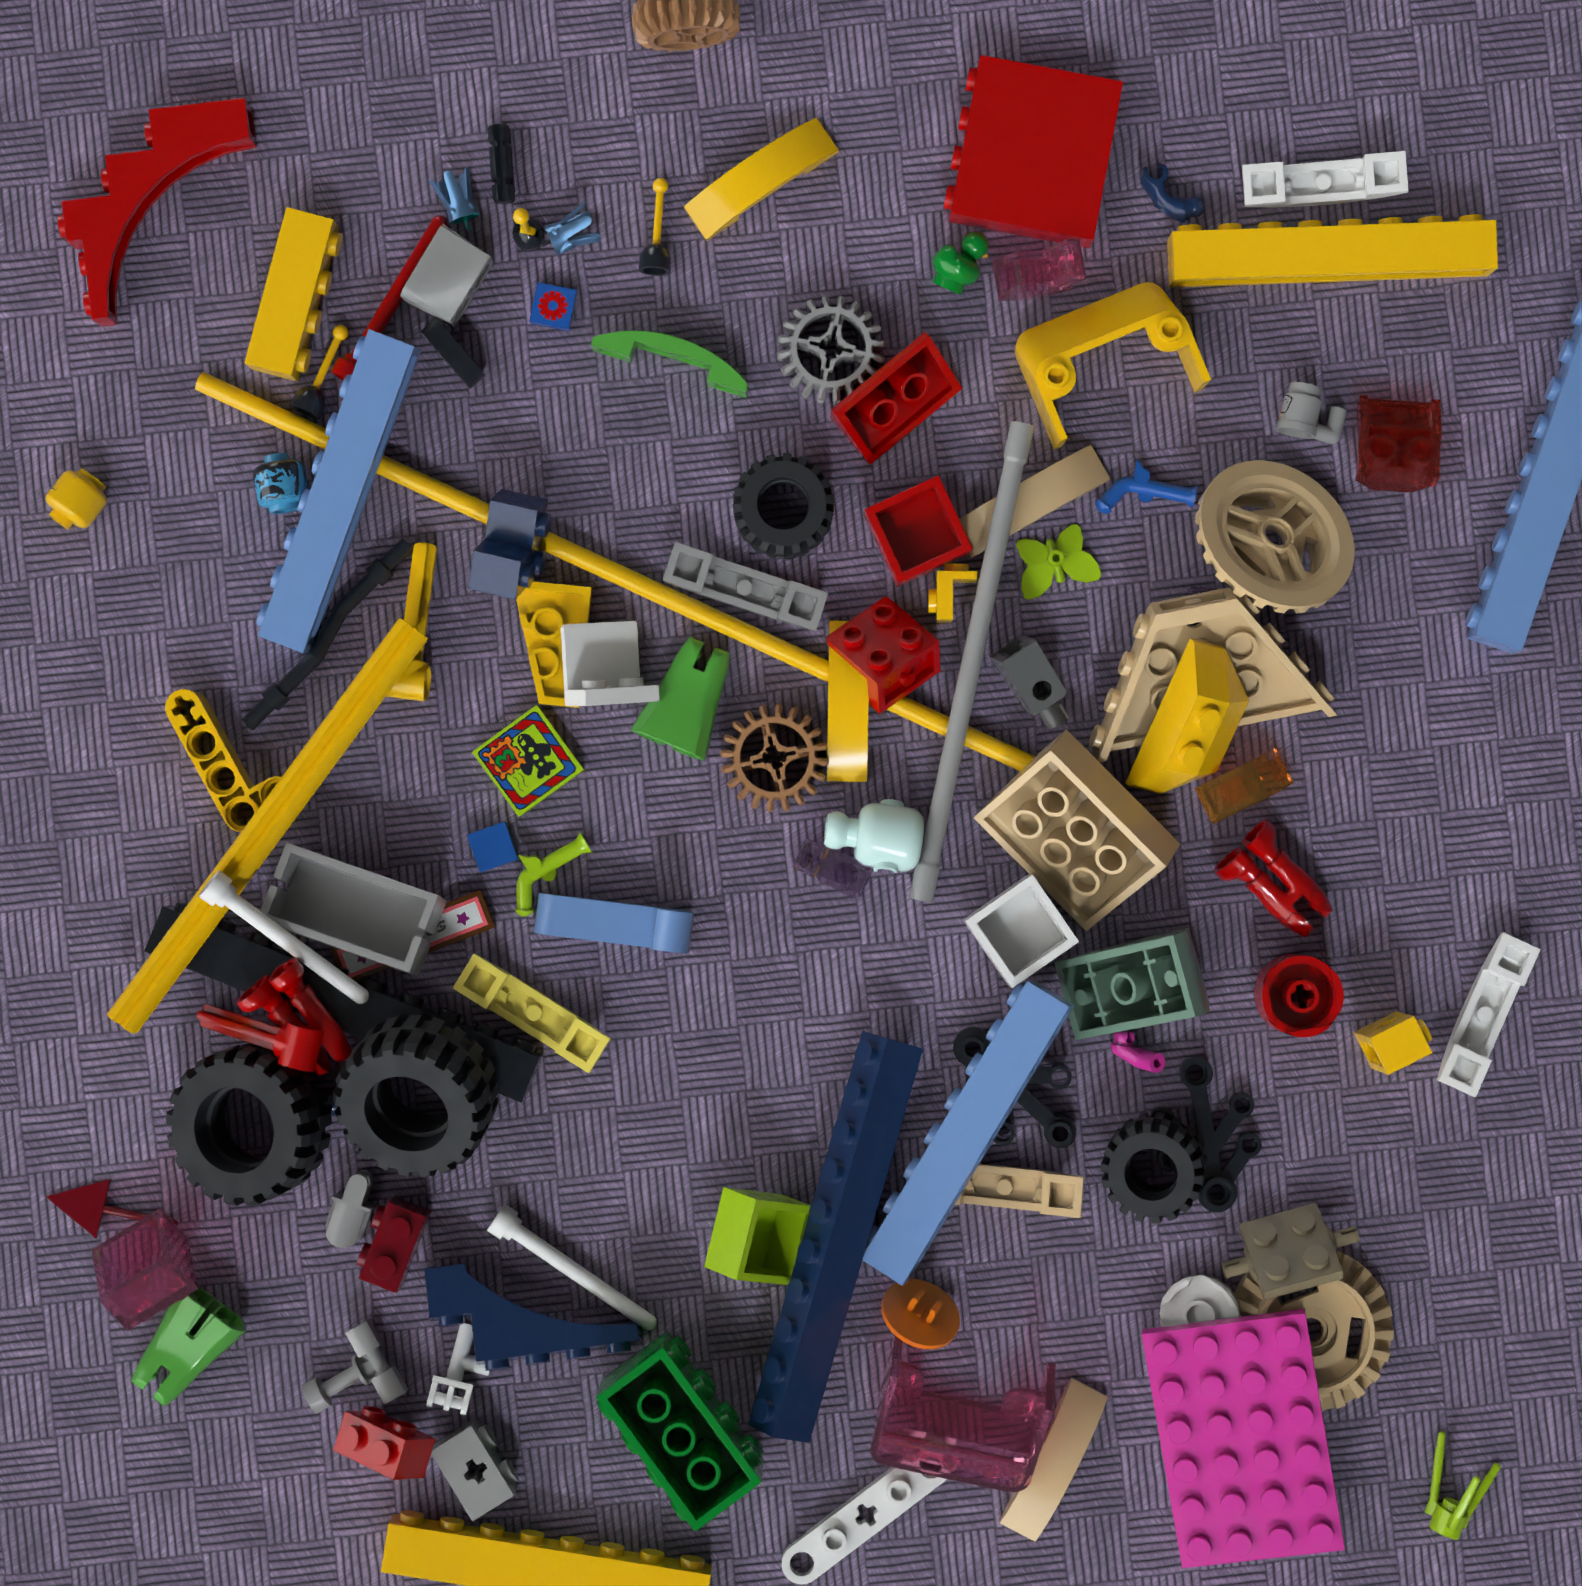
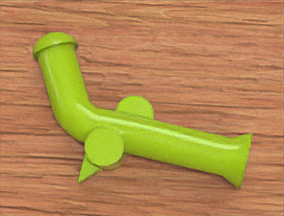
M581 832L574 841L542 859L537 855L525 856L518 854L526 868L520 873L516 883V908L514 910L517 915L526 917L534 912V908H532V885L534 881L539 878L549 882L553 881L556 877L557 868L583 853H592Z

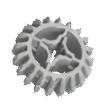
M827 295L822 296V308L819 309L816 308L812 299L807 300L806 307L809 314L805 315L800 309L795 308L793 316L798 324L787 320L784 321L783 329L790 333L791 336L781 335L778 336L777 340L779 345L789 348L777 352V360L791 362L781 368L782 376H789L795 373L796 376L791 380L790 387L794 390L804 383L806 385L802 393L804 399H808L813 390L818 391L817 403L821 405L825 402L826 393L833 394L832 401L834 405L840 403V392L845 391L847 396L854 391L853 387L855 385L859 387L866 381L864 376L870 378L877 372L870 365H883L885 360L884 356L873 353V351H880L885 348L884 340H872L873 337L881 332L880 325L866 327L871 321L873 314L867 311L860 317L856 316L860 308V303L857 301L852 303L849 310L843 309L845 305V297L843 296L838 297L837 307H829L830 299ZM831 320L828 331L823 336H809V339L801 338L812 325L821 321ZM843 323L851 326L859 334L864 350L856 349L855 345L846 343L841 335ZM833 333H836V349L842 353L840 355L835 353V358L831 359L829 368H826V352L820 348L823 345L827 348V343L831 342ZM797 350L807 352V355L815 357L820 362L821 372L819 379L805 370L799 360ZM853 361L861 363L852 375L842 380L831 381L833 372L838 365L843 363L853 364Z

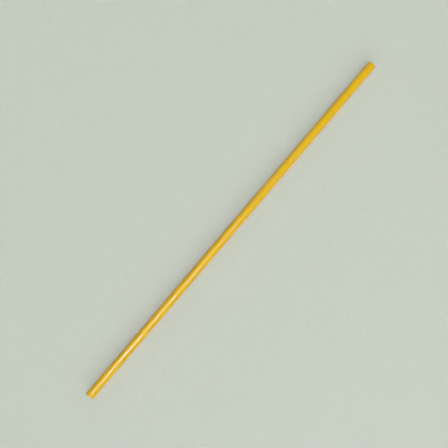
M202 372L198 377L195 390L325 450L329 440V436L325 434L326 428L206 372ZM383 455L377 471L378 475L487 525L489 503ZM549 532L546 538L543 537L542 551L828 682V660L556 534ZM905 696L887 709L944 737L946 736L949 716ZM968 726L964 746L1018 771H1021L1035 758V756Z

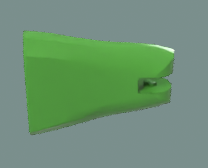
M690 636L677 653L666 675L659 684V701L647 702L630 730L663 746L668 744L672 750L700 761H706L717 707L728 670L730 652L715 647L711 657L705 664V671H699L695 667L700 661L705 642Z
M182 1281L177 1287L151 1342L136 1366L131 1382L144 1390L150 1381L159 1374L160 1368L164 1366L171 1373L167 1378H163L152 1398L165 1407L176 1399L214 1360L233 1345L246 1332L247 1327L240 1316L195 1283Z

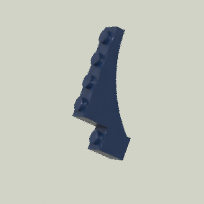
M465 1264L424 1269L430 1321H439V1327H450L464 1324L463 1317L471 1316L476 1364H485V1371L510 1368V1360L524 1358L526 1365L549 1363L550 1355L566 1353L567 1360L591 1357L590 1349L605 1347L607 1348V1354L624 1353L631 1351V1344L638 1343L639 1341L637 1323L621 1325L580 1324L551 1318L527 1310L500 1297L475 1280L466 1272Z

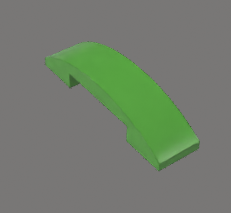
M618 331L594 336L591 346L594 352L632 363L636 348L709 370L707 378L708 387L747 398L748 384L740 374L721 358L692 342L649 331Z

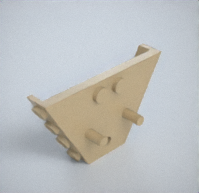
M1228 587L1149 603L1145 615L1140 614L1135 622L1133 629L1135 641L1131 651H1125L1122 655L1118 668V674L1121 675L1116 689L1110 688L1104 702L1106 714L1102 724H1097L1094 727L1089 747L1092 748L1093 755L1099 762H1105L1111 751L1142 746L1190 638L1222 646L1226 649L1249 699V703L1238 726L1322 710L1328 717L1337 716L1329 704L1335 698L1320 680L1313 685L1305 674L1310 669L1295 651L1288 656L1280 645L1285 642V639L1270 622L1263 626L1255 616L1260 613V610L1257 606L1253 605V601L1246 594L1241 598L1238 597ZM1198 622H1200V623H1199L1198 625H1196V626H1190V625H1188V624H1193V623H1198Z

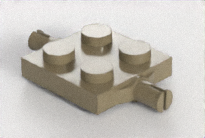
M1312 1203L1238 1224L1239 1233L1244 1244V1257L1221 1262L1226 1279L1249 1272L1258 1283L1264 1300L1343 1279V1269L1337 1257V1248L1358 1243L1360 1238L1355 1225L1332 1232L1324 1223L1317 1204Z

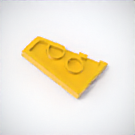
M532 582L531 587L525 588L516 599L538 702L541 705L581 707L565 706L561 626L563 624L589 623L592 597L591 587Z

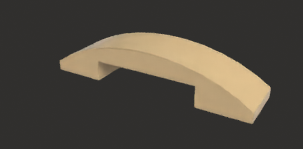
M1092 445L1071 454L1020 483L1009 536L1111 480ZM996 497L959 519L973 548L969 554L971 559L985 552Z
M980 1163L955 1205L965 1203L1038 1211L1040 1214L1081 1218L1085 1177L1049 1170Z
M1071 1377L1053 1413L1055 1417L1020 1487L1016 1486L999 1520L1000 1524L1036 1542L1059 1505L1086 1452L1107 1402V1395Z

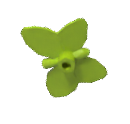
M1077 524L1070 525L1059 534L1056 543L1051 538L1047 539L1046 546L1037 540L1021 539L1017 541V551L1020 558L1027 565L1022 574L1021 581L1022 594L1025 599L1030 600L1040 597L1051 586L1054 574L1056 582L1063 583L1066 580L1063 570L1072 580L1084 583L1099 580L1101 572L1098 563L1091 554L1082 551L1083 536L1080 526Z

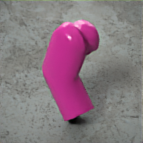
M1121 1031L1113 1033V1043H1110L1113 1054L1142 1070L1159 1073L1163 1070L1165 1066L1164 1056L1157 1052L1133 1046L1135 1041L1133 1032Z

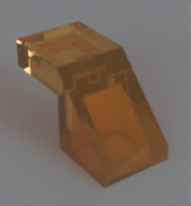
M1275 747L1236 768L1208 780L1194 789L1211 823L1215 824L1269 798L1292 785L1293 781Z

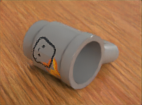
M1291 382L1288 393L1284 394L1276 431L1291 437L1316 439L1329 444H1335L1341 438L1347 410L1340 407H1331L1327 426L1318 424L1322 405L1320 400L1322 389L1309 383Z

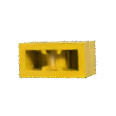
M1396 1011L1353 1032L1371 1069L1387 1075L1432 1054L1428 1042L1432 1041L1430 1031L1421 1018L1416 1020L1413 1015Z

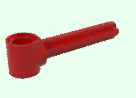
M205 1004L202 1011L197 1012L196 1018L200 1019L199 1024L201 1027L272 1050L279 1059L278 1064L308 1072L315 1071L324 1030L288 1022L287 1025L281 1028L211 1004Z

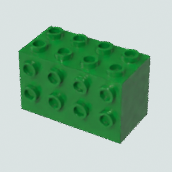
M667 1330L602 1378L596 1395L598 1400L596 1403L603 1415L610 1422L613 1421L622 1433V1440L634 1455L638 1454L644 1462L646 1472L658 1488L662 1487L671 1499L670 1504L678 1517L683 1522L687 1521L694 1532H696L762 1483L764 1463L762 1455L765 1453L751 1433L745 1436L737 1424L740 1418L730 1403L725 1401L721 1404L715 1396L713 1390L716 1388V1385L709 1374L703 1368L698 1371L695 1369L689 1359L692 1353L679 1335L673 1338Z

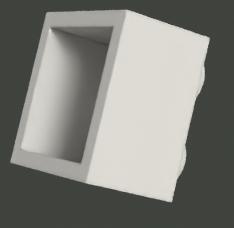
M1033 874L1026 875L963 919L1007 985L1011 988L1079 942Z

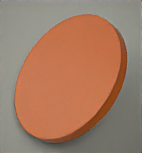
M910 1279L903 1286L897 1282L894 1283L883 1297L881 1312L884 1322L889 1330L906 1344L920 1349H938L948 1345L955 1338L960 1327V1314L952 1298L938 1286L927 1281Z

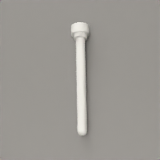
M220 870L213 875L200 892L199 897L211 906L217 904L221 908L224 905L356 1003L363 1004L368 1000L369 993L365 988L235 893L237 888L231 884L232 879Z
M504 1204L488 1227L487 1231L499 1240L502 1237L508 1241L511 1238L643 1329L652 1330L655 1328L657 1321L652 1314L521 1225L522 1220L517 1217L518 1212Z

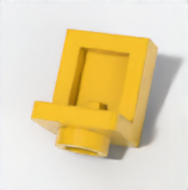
M945 564V571H937L936 589H928V613H936V623H952L953 583L977 582L978 571H969L968 564Z

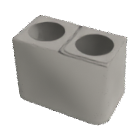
M442 223L443 227H439L406 282L400 296L403 301L455 329L473 299L474 294L493 265V261L490 255Z

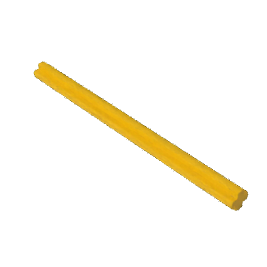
M399 617L109 1010L107 1016L112 1021L120 1024L123 1029L132 1034L139 1032L229 910L225 905L222 908L217 904L211 906L199 897L205 885L220 870L232 879L231 884L237 888L235 893L241 894L426 643L428 638Z

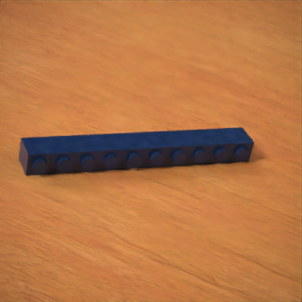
M862 1031L748 1423L749 1426L773 1438L810 1443L923 1048Z

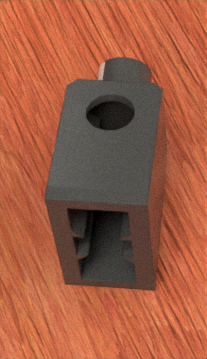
M1022 635L989 656L1023 710L1032 716L1039 714L1048 730L1061 725L1069 718L1059 701L1067 695V691L1036 640ZM1040 681L1041 689L1038 693L1033 694L1034 685Z

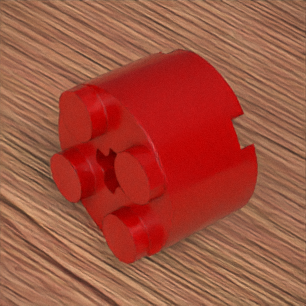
M1286 954L1273 959L1259 971L1254 988V1000L1260 1016L1270 1027L1294 1037H1312L1326 1031L1336 1019L1343 1006L1344 991L1339 976L1325 962L1312 956ZM1296 986L1306 990V996L1300 998V1005L1298 1002L1291 1000V994L1296 992Z

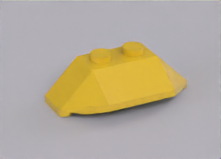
M1189 639L1125 782L1129 787L1162 794L1217 772L1249 703L1248 696L1225 648Z

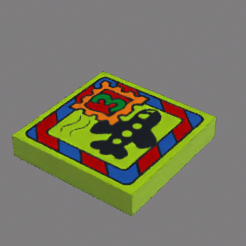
M535 705L472 751L475 758L518 817L527 813L585 770L538 705Z

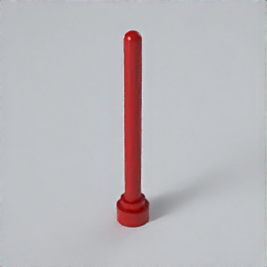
M437 215L432 219L362 336L366 337L368 329L383 333L402 301L400 295L406 282L439 227H443L442 223L447 226V220L444 216ZM354 349L351 354L346 353L343 359L338 357L330 371L342 381L347 374L352 375L357 362L353 358Z

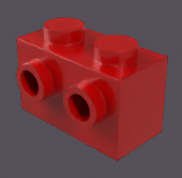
M363 1406L362 1411L344 1412L333 1451L392 1480L424 1478L435 1438L418 1431L417 1426L412 1423L395 1420L387 1416L386 1411L377 1407Z

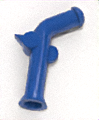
M1137 459L1134 476L1122 477L1115 481L1100 499H1096L1095 505L1099 512L1109 514L1112 512L1111 509L1127 492L1138 493V498L1143 503H1149L1153 500V497L1183 502L1193 508L1198 485L1184 487L1150 480L1149 471L1144 469Z

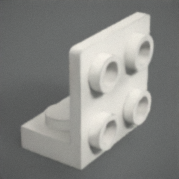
M636 621L563 624L561 626L565 706H595L659 701V685H644L643 677H640Z

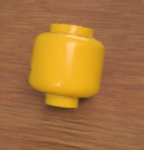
M79 468L77 472L73 470L64 471L45 496L47 504L53 509L49 516L67 530L72 525L79 528H88L107 504V497L103 493L106 486L82 468Z

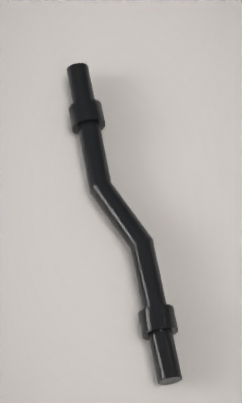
M401 538L381 559L376 558L366 568L367 573L332 608L309 653L278 684L273 682L262 693L264 698L242 719L251 730H255L275 709L279 711L290 700L289 695L322 663L346 617L378 584L383 586L394 575L392 570L413 550V547L404 538Z

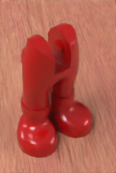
M1267 819L1262 820L1246 834L1242 844L1252 854L1265 862V866L1287 887L1286 891H1283L1262 869H1259L1242 848H1235L1225 855L1216 865L1214 873L1219 879L1224 881L1238 879L1246 882L1245 887L1256 895L1272 916L1292 932L1306 938L1314 928L1292 905L1302 896L1309 903L1308 905L1324 918L1333 911V908L1326 894L1303 868L1292 861L1283 849L1278 850L1275 843V826Z
M292 958L278 966L270 976L266 974L236 1001L238 1007L244 1012H252L263 1008L268 1012V1018L278 1027L282 1028L288 1022L306 1025L294 1012L286 998L283 999L280 992H285L290 997L289 1001L298 1009L307 1022V1026L324 1030L321 1044L337 1062H343L352 1052L345 1033L314 994L315 991L309 984L304 985L302 975L304 974L303 965L296 958ZM320 1047L314 1071L319 1077L331 1070L330 1060L322 1047Z

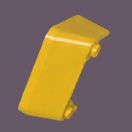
M1150 282L1138 284L1030 328L1019 336L1015 345V356L1054 450L1061 448L1067 440V435L1053 401L1066 396L1075 385L1076 372L1070 359L1073 356L1145 328L1151 344L1156 349L1162 352H1178L1194 393L1201 391L1211 381L1186 318L1160 286Z

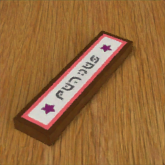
M482 890L446 903L435 934L426 933L425 939L431 942L428 953L496 927ZM335 947L330 948L336 964L349 969L348 976L356 981L363 979L364 976L368 977L392 968Z

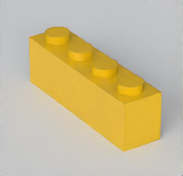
M286 207L244 362L252 370L296 382L299 381L301 372H307L311 361V350L307 349L311 333L317 334L322 319V311L318 310L321 296H327L331 287L332 272L328 271L332 256L337 257L342 246L343 234L339 233L340 228L333 219Z

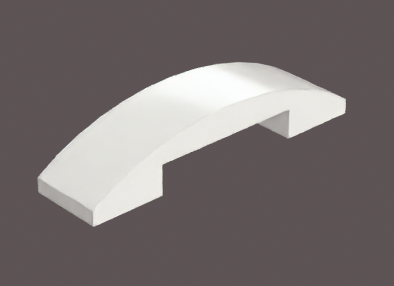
M1406 151L1364 154V157L1359 159L1283 165V161L1242 165L1245 207L1276 208L1330 205L1408 193Z
M1506 933L1500 934L1464 1002L1446 1047L1437 1081L1472 1097L1477 1096L1492 1060L1488 1059L1519 987L1525 986L1541 949Z

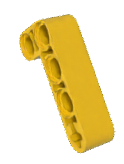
M185 689L174 691L169 695L165 703L167 717L225 823L230 829L241 832L245 826L237 819L238 808L242 804L248 803L252 806L255 814L281 777L274 776L254 786L208 700L202 694ZM184 700L194 702L195 706L190 709L194 720L199 722L206 721V724L196 726L190 716L180 713L185 708ZM209 732L215 738V748L211 753L204 755L199 750L198 742L203 734ZM224 768L231 769L235 776V782L228 790H223L217 781L220 771Z

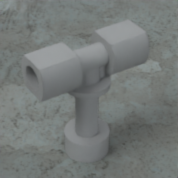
M370 1319L345 1333L356 1352V1355L351 1357L353 1366L325 1382H322L319 1377H315L301 1386L308 1405L316 1414L332 1406L331 1396L359 1380L366 1386L373 1383L383 1404L392 1401L409 1390L395 1365L389 1367L379 1349L383 1342Z

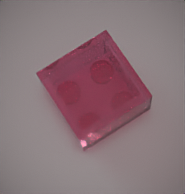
M162 1208L91 1249L100 1302L127 1331L142 1322L150 1320L157 1313L177 1301L185 1299L190 1293L198 1289L188 1238Z

